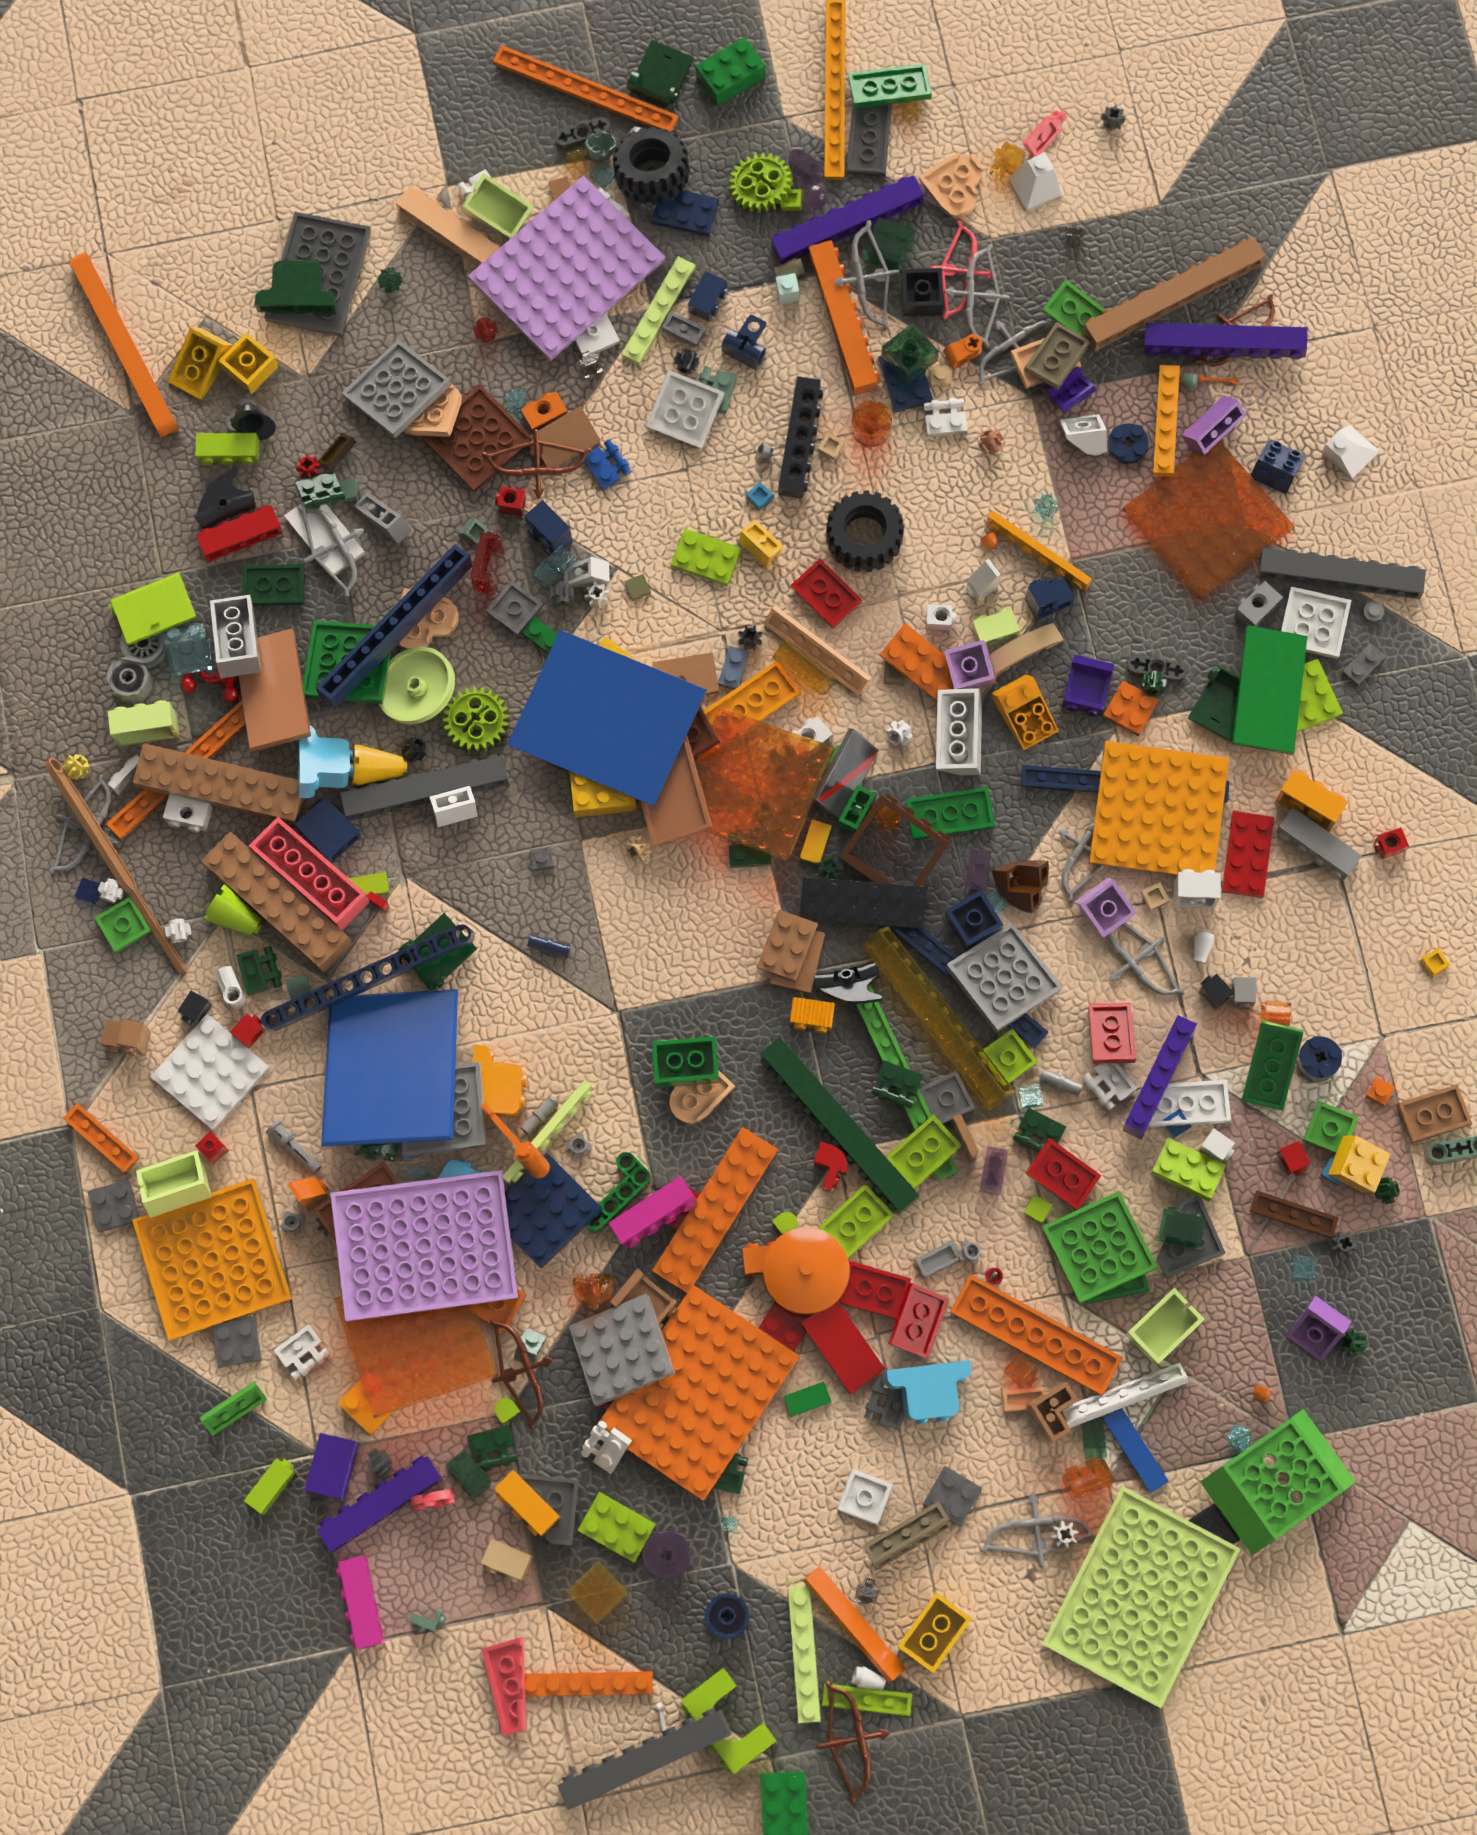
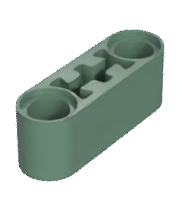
M1477 1136L1434 1143L1426 1150L1425 1159L1431 1165L1476 1159L1477 1151L1474 1149L1473 1144L1477 1142ZM1455 1147L1458 1150L1464 1149L1466 1147V1150H1463L1459 1154L1456 1151L1448 1154V1151L1453 1150ZM1433 1149L1441 1153L1440 1159L1432 1156L1431 1152Z

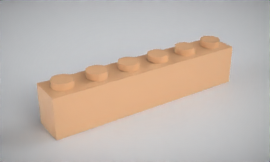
M410 185L396 202L400 214L477 267L502 247L499 243L490 241L483 232L474 230L467 221L458 219L453 211H447L442 208L437 200H431L426 197V194L419 188L415 189Z

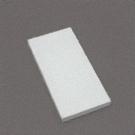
M304 502L300 504L303 508H305ZM327 504L320 506L319 509L327 513L330 519L337 525V530L341 537L348 536L350 534ZM296 507L285 515V519L310 548L302 512ZM306 512L314 549L321 545L327 547L335 543L323 517L315 512ZM354 538L345 542L349 552L353 554L354 562L365 555V551ZM339 547L328 551V556L321 559L335 576L349 566Z
M1227 1080L1169 1083L1148 1128L1230 1123L1231 1114Z

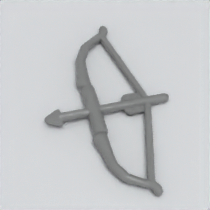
M867 221L866 226L855 235L852 243L851 262L854 264L855 277L845 279L839 277L834 281V284L843 287V284L856 282L859 293L858 299L864 314L871 322L882 325L888 330L889 325L886 323L889 276L898 275L899 270L888 271L870 230L871 222ZM866 231L883 267L875 269L874 274L863 275L857 246L859 238ZM875 279L877 282L885 281L882 321L874 318L869 312L864 280Z
M991 244L986 249L975 253L970 260L966 275L967 291L954 290L953 287L945 290V293L950 297L954 295L967 297L965 314L967 326L971 334L978 335L973 327L972 320L974 297L985 298L987 302L995 303L985 337L982 338L980 336L985 348H989L988 337L999 300H1010V296L1000 295L990 253L992 250ZM987 253L995 290H987L985 293L974 292L975 262L979 256Z
M996 321L997 330H1001L1007 341L999 346H995L983 358L979 365L980 381L978 385L982 386L986 380L1017 370L1015 366L984 377V367L991 358L1011 346L1014 349L1020 348L1017 342L1039 327H1053L1055 324L1050 321L1037 322L1023 328L1021 332L1011 337L1004 328L1005 324Z
M298 505L297 509L302 512L312 553L303 562L308 563L315 559L345 591V597L349 598V592L357 581V568L353 554L349 552L345 542L356 536L360 538L364 529H354L353 533L342 538L337 530V525L330 519L327 513L319 508L306 510ZM306 512H315L323 517L335 543L327 547L321 545L314 549ZM339 547L352 571V580L348 587L321 561V559L328 556V551Z
M104 775L99 776L97 785L83 799L86 803L100 786L104 788L106 802L101 813L96 818L100 826L107 818L111 804V790L103 780ZM74 812L68 817L61 814L56 815L65 824L54 867L49 870L50 874H53L55 871L70 870L79 864L90 850L92 840L87 835L83 843L84 845L75 860L66 866H58L67 828L73 830L80 828L85 831L78 818L74 816ZM113 834L111 836L106 835L111 844L118 842Z
M1094 821L1087 827V831L1080 841L1068 834V830H1059L1063 840L1066 838L1077 845L1072 855L1067 858L1062 872V886L1069 896V903L1073 901V896L1105 867L1100 865L1072 892L1067 885V875L1083 850L1090 853L1091 847L1087 846L1092 838Z
M1124 922L1122 924L1124 927L1147 942L1141 947V953L1132 959L1116 942L1111 933L1106 936L1114 952L1119 953V956L1126 962V965L1117 972L1112 971L1111 981L1119 980L1120 975L1131 968L1136 976L1139 977V981L1153 992L1163 996L1177 993L1182 996L1184 995V991L1178 989L1157 947L1164 941V937H1160L1152 942ZM1156 953L1174 989L1162 990L1157 988L1146 977L1136 962L1144 956L1150 957Z
M1032 1493L1030 1494L1028 1504H1031L1033 1518L1020 1521L1014 1519L998 1525L989 1532L985 1545L980 1548V1552L984 1553L987 1550L1038 1556L1039 1566L1043 1568L1045 1566L1044 1555L1065 1546L1062 1543L1059 1546L1047 1549L1046 1541L1041 1539L1040 1526L1060 1523L1061 1520L1077 1523L1087 1532V1534L1074 1538L1077 1542L1089 1537L1095 1539L1097 1533H1093L1084 1520L1075 1516L1054 1514L1053 1516L1038 1518L1036 1503L1039 1500ZM1034 1527L1036 1539L1032 1542L1033 1551L990 1545L993 1536L1002 1530Z

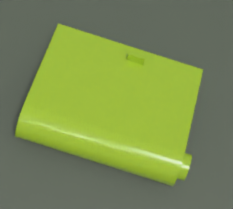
M179 572L111 599V604H109L112 615H116L128 646L197 618Z

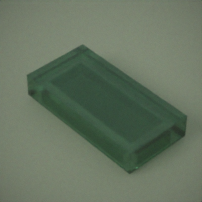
M1100 1416L1082 1423L1081 1431L1085 1460L1107 1458L1103 1417Z

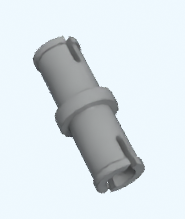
M1045 1068L1039 1078L1040 1082L1042 1081L1056 1087L1058 1091L1064 1090L1079 1097L1083 1087L1082 1083L1070 1080L1064 1074L1060 1076Z
M549 1096L538 1109L532 1111L533 1114L520 1128L530 1136L541 1123L547 1121L546 1118L559 1106L558 1103Z

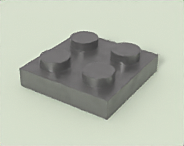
M511 580L487 608L486 613L516 636H519L526 625L543 608V603Z
M957 1070L919 1088L931 1115L934 1114L942 1124L952 1121L953 1116L957 1114L965 1115L975 1110V1106Z
M129 1179L87 1191L97 1232L100 1233L133 1223L132 1219L139 1217Z
M255 1317L212 1326L218 1368L262 1360Z
M944 1466L923 1504L929 1507L939 1501L950 1521L961 1527L982 1487Z

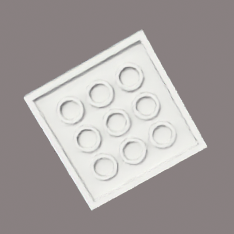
M206 1014L150 1077L210 1129L215 1131L266 1074L270 1067L211 1016Z

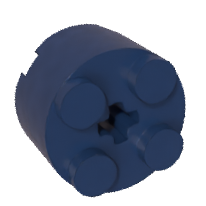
M1323 1036L1310 1038L1300 1048L1296 1064L1300 1075L1314 1083L1332 1078L1341 1066L1342 1050L1330 1038ZM1318 1056L1321 1057L1320 1063L1317 1062Z
M725 1593L716 1596L709 1602L705 1611V1621L707 1627L715 1636L722 1639H733L740 1636L746 1630L749 1623V1610L740 1597ZM726 1610H729L730 1614L734 1615L733 1619H729L728 1623H725V1619L721 1618V1615L725 1614Z

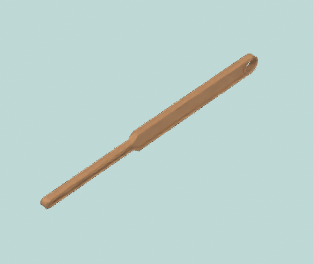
M55 758L48 759L45 762L47 771L121 888L130 895L179 974L183 975L188 969L137 890V883L63 769L61 763Z

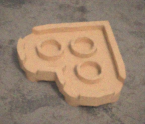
M956 153L920 175L919 181L940 209L952 219H957L968 215L977 205V191L975 187L981 181L982 166L973 155L968 156Z
M452 384L403 432L418 436L450 437L461 406L462 396L459 390Z
M404 588L401 599H402L411 589ZM443 597L400 641L398 646L405 650L415 647H427L433 637H449L459 622L456 606L451 600Z
M718 1070L719 1083L676 1086L670 1095L669 1105L671 1112L681 1122L693 1125L706 1118L735 1088V1085Z

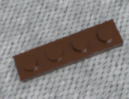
M1258 1190L1255 1191L1249 1211L1330 1239L1334 1236L1339 1217Z

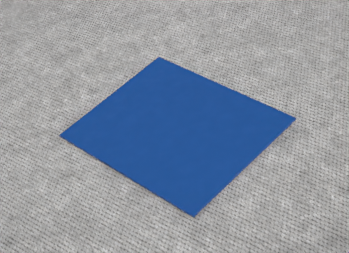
M559 630L507 745L655 806L707 689Z
M458 989L360 994L329 1007L321 1147L453 1140Z

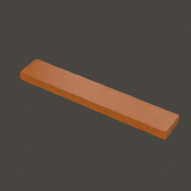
M820 1566L803 1580L805 1585L889 1684L907 1669Z

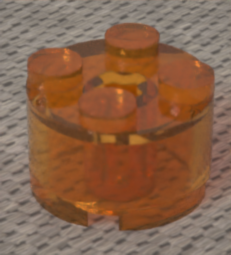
M872 400L860 403L854 409L852 415L851 431L854 439L865 448L876 447L886 442L891 434L892 415L889 408L881 402H872Z
M1270 1000L1261 1002L1260 1019L1290 1026L1291 1002Z

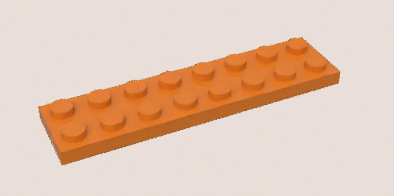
M742 1127L697 1198L698 1202L694 1204V1207L685 1217L652 1272L683 1292L688 1293L778 1149Z
M971 1274L949 1312L1102 1396L1123 1358Z

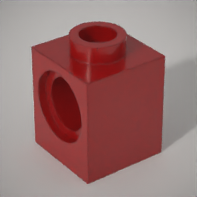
M501 486L500 493H497L495 497V505L498 506L499 513L523 516L527 498L525 490ZM509 498L515 499L511 504L505 503Z
M1402 827L1378 835L1374 843L1375 851L1378 855H1381L1382 859L1405 852L1409 847ZM1386 840L1392 841V842L1394 843L1395 847H1393V848L1388 847V846L1385 844V841H1386Z
M246 1013L230 1033L250 1049L266 1030L263 1028L260 1018L256 1015L251 1017Z
M211 1131L195 1145L213 1165L229 1151Z
M1300 1141L1281 1148L1277 1152L1288 1176L1293 1173L1295 1176L1305 1173L1307 1171L1306 1168L1311 1164Z

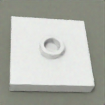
M605 313L594 324L590 325L575 342L585 359L619 344L620 340Z

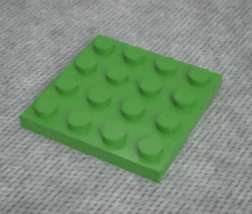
M1120 1191L1042 1226V1230L1079 1304L1158 1268Z

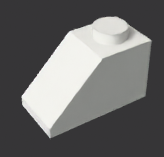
M588 557L564 567V582L570 583V587H592L594 582H596V585L609 582V562Z
M989 559L967 580L966 590L978 602L996 591L999 587L1001 574Z

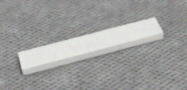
M1177 1363L1107 1390L1103 1396L1097 1394L1073 1403L1060 1411L1069 1428L1186 1384L1189 1382L1188 1376L1181 1364Z

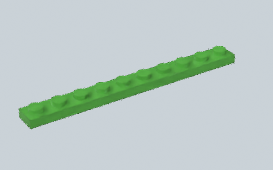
M869 985L867 990L874 993L871 985ZM879 1002L856 1004L882 1062L885 1060L910 1070ZM895 1088L897 1094L900 1095L902 1090ZM919 1089L916 1096L910 1093L907 1094L906 1098L914 1100L912 1107L903 1106L914 1131L932 1116ZM949 1158L934 1172L938 1182L958 1173L952 1158Z

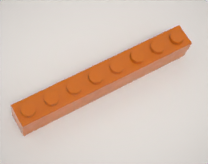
M832 240L809 246V258L854 396L877 390L878 382H880L878 370L874 371L872 365L874 364L872 352L868 353L867 346H869L866 334L862 335L861 332L863 325L861 318L857 317L855 313L857 311L856 302L854 299L851 300L849 295L851 293L850 284H843V287L834 284V281L839 277L844 279V276H846L843 264H839L838 258H840L837 246H833Z

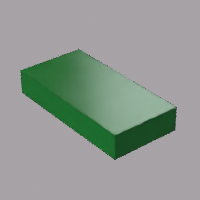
M825 1382L784 1396L791 1417L832 1403Z

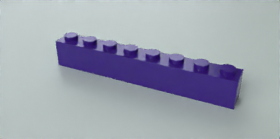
M914 175L903 177L898 182L892 185L887 184L874 193L869 192L856 201L851 200L838 209L833 208L827 214L820 217L815 216L809 222L802 225L797 224L791 230L775 234L771 238V247L780 265L794 258H802L809 255V246L831 240L832 243H836L858 233L866 226L867 221L871 222L872 227L923 204L924 193Z
M1145 323L1144 353L1152 356L1159 354L1179 356L1183 354L1192 357L1209 355L1210 357L1230 356L1232 358L1249 356L1254 359L1260 357H1270L1272 359L1290 357L1291 359L1298 360L1306 358L1308 327Z

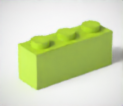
M196 433L195 457L198 463L205 466H210L213 463H221L226 466L233 463H241L242 465L259 463V438L256 433Z

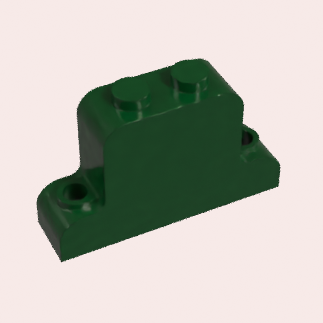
M284 259L275 262L272 271V287L269 290H260L255 295V307L258 313L337 314L335 296L331 291L322 290L323 273L319 263L312 259H304L303 261Z

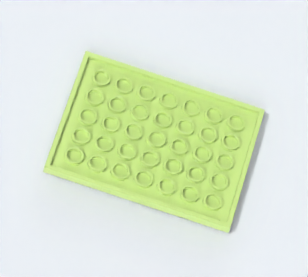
M1121 1486L1042 1645L1153 1705L1162 1708L1240 1548Z

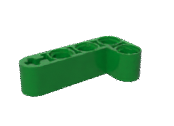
M622 1152L617 1157V1167L626 1178L599 1203L603 1208L601 1212L607 1219L604 1220L603 1216L601 1217L599 1213L594 1218V1220H597L601 1217L598 1220L599 1226L593 1225L591 1227V1222L586 1226L591 1233L596 1234L603 1231L609 1225V1222L627 1208L651 1183L649 1171L629 1152ZM628 1158L632 1160V1164L628 1168H623L620 1165L623 1159ZM640 1173L647 1176L646 1181L643 1183H638L635 1180L636 1176ZM624 1188H629L632 1191L631 1195L627 1198L620 1196V1192ZM614 1203L616 1205L615 1211L611 1213L606 1212V1204Z

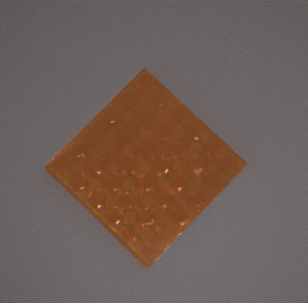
M1221 441L1215 444L1205 455L1197 452L1174 468V477L1161 478L1122 509L1200 600L1258 557L1263 548L1271 547L1295 527Z
M719 707L712 727L721 743L698 756L696 761L697 772L713 825L712 829L704 832L789 861L835 749L831 745Z
M343 1297L334 1298L373 1418L498 1376L474 1305L346 1322Z

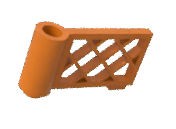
M486 1103L481 1105L480 1107L516 1146L515 1157L534 1178L539 1179L546 1176L549 1172L550 1164L530 1142L521 1143Z

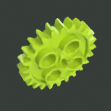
M762 152L761 157H758L755 153L754 159L747 156L746 163L740 161L741 167H734L736 172L731 173L732 179L729 180V188L733 200H736L737 205L742 204L744 210L749 206L750 212L757 208L758 213L761 212L762 208H765V211L768 212L769 206L776 209L775 204L782 205L781 199H788L787 193L792 192L790 187L793 186L792 172L789 165L786 166L785 160L780 161L779 156L773 159L772 153L768 157H765L764 152Z
M476 686L473 687V692L465 688L466 694L464 695L458 691L459 698L457 699L452 696L453 704L447 703L449 710L443 711L447 717L443 719V723L448 724L444 727L445 732H449L447 734L448 738H454V745L460 742V749L467 746L468 752L475 747L477 753H479L480 747L487 751V745L489 744L494 748L495 740L501 743L499 735L506 736V731L503 728H509V724L505 721L510 720L509 715H506L509 712L508 708L503 707L505 701H499V694L493 696L491 689L485 693L484 687L481 688L480 692H477ZM475 702L481 703V706L477 709L471 708V705ZM490 715L496 717L492 722L486 721V718ZM460 717L467 718L466 722L462 724L457 723V720ZM474 717H475L476 719L480 718V721H477V720H474V721H473V718H474ZM475 730L482 731L481 735L477 737L472 736V733Z

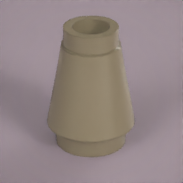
M794 258L775 267L777 277L793 273L796 274V277H801L802 274H805L801 258Z

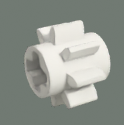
M594 582L591 588L586 587V591L589 594L585 595V600H590V607L595 605L600 609L603 603L608 604L606 596H609L610 592L609 590L604 591V583L600 586Z
M903 720L899 723L896 721L892 722L890 728L886 730L888 741L895 746H898L900 743L902 746H905L909 742L908 739L913 736L911 734V726L904 723Z
M110 878L105 883L101 882L97 890L101 893L100 898L113 904H115L117 899L122 900L125 893L118 881Z
M184 919L169 921V927H164L166 937L171 939L172 943L187 941V935H192L189 923H185Z
M1061 1520L1059 1527L1052 1526L1055 1534L1051 1535L1050 1538L1058 1540L1056 1546L1063 1542L1065 1548H1069L1068 1542H1077L1073 1537L1078 1531L1071 1529L1073 1526L1072 1522L1065 1526L1064 1521ZM1067 1529L1068 1539H1061L1060 1530Z

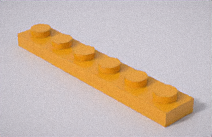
M1160 365L1153 476L1174 477L1180 366Z
M992 510L989 513L986 524H988L992 531L1001 533L1008 542L1020 546L1025 554L1036 557L1041 565L1052 568L1054 573L1060 578L1065 577L1076 589H1082L1083 591L1088 589L1092 578Z

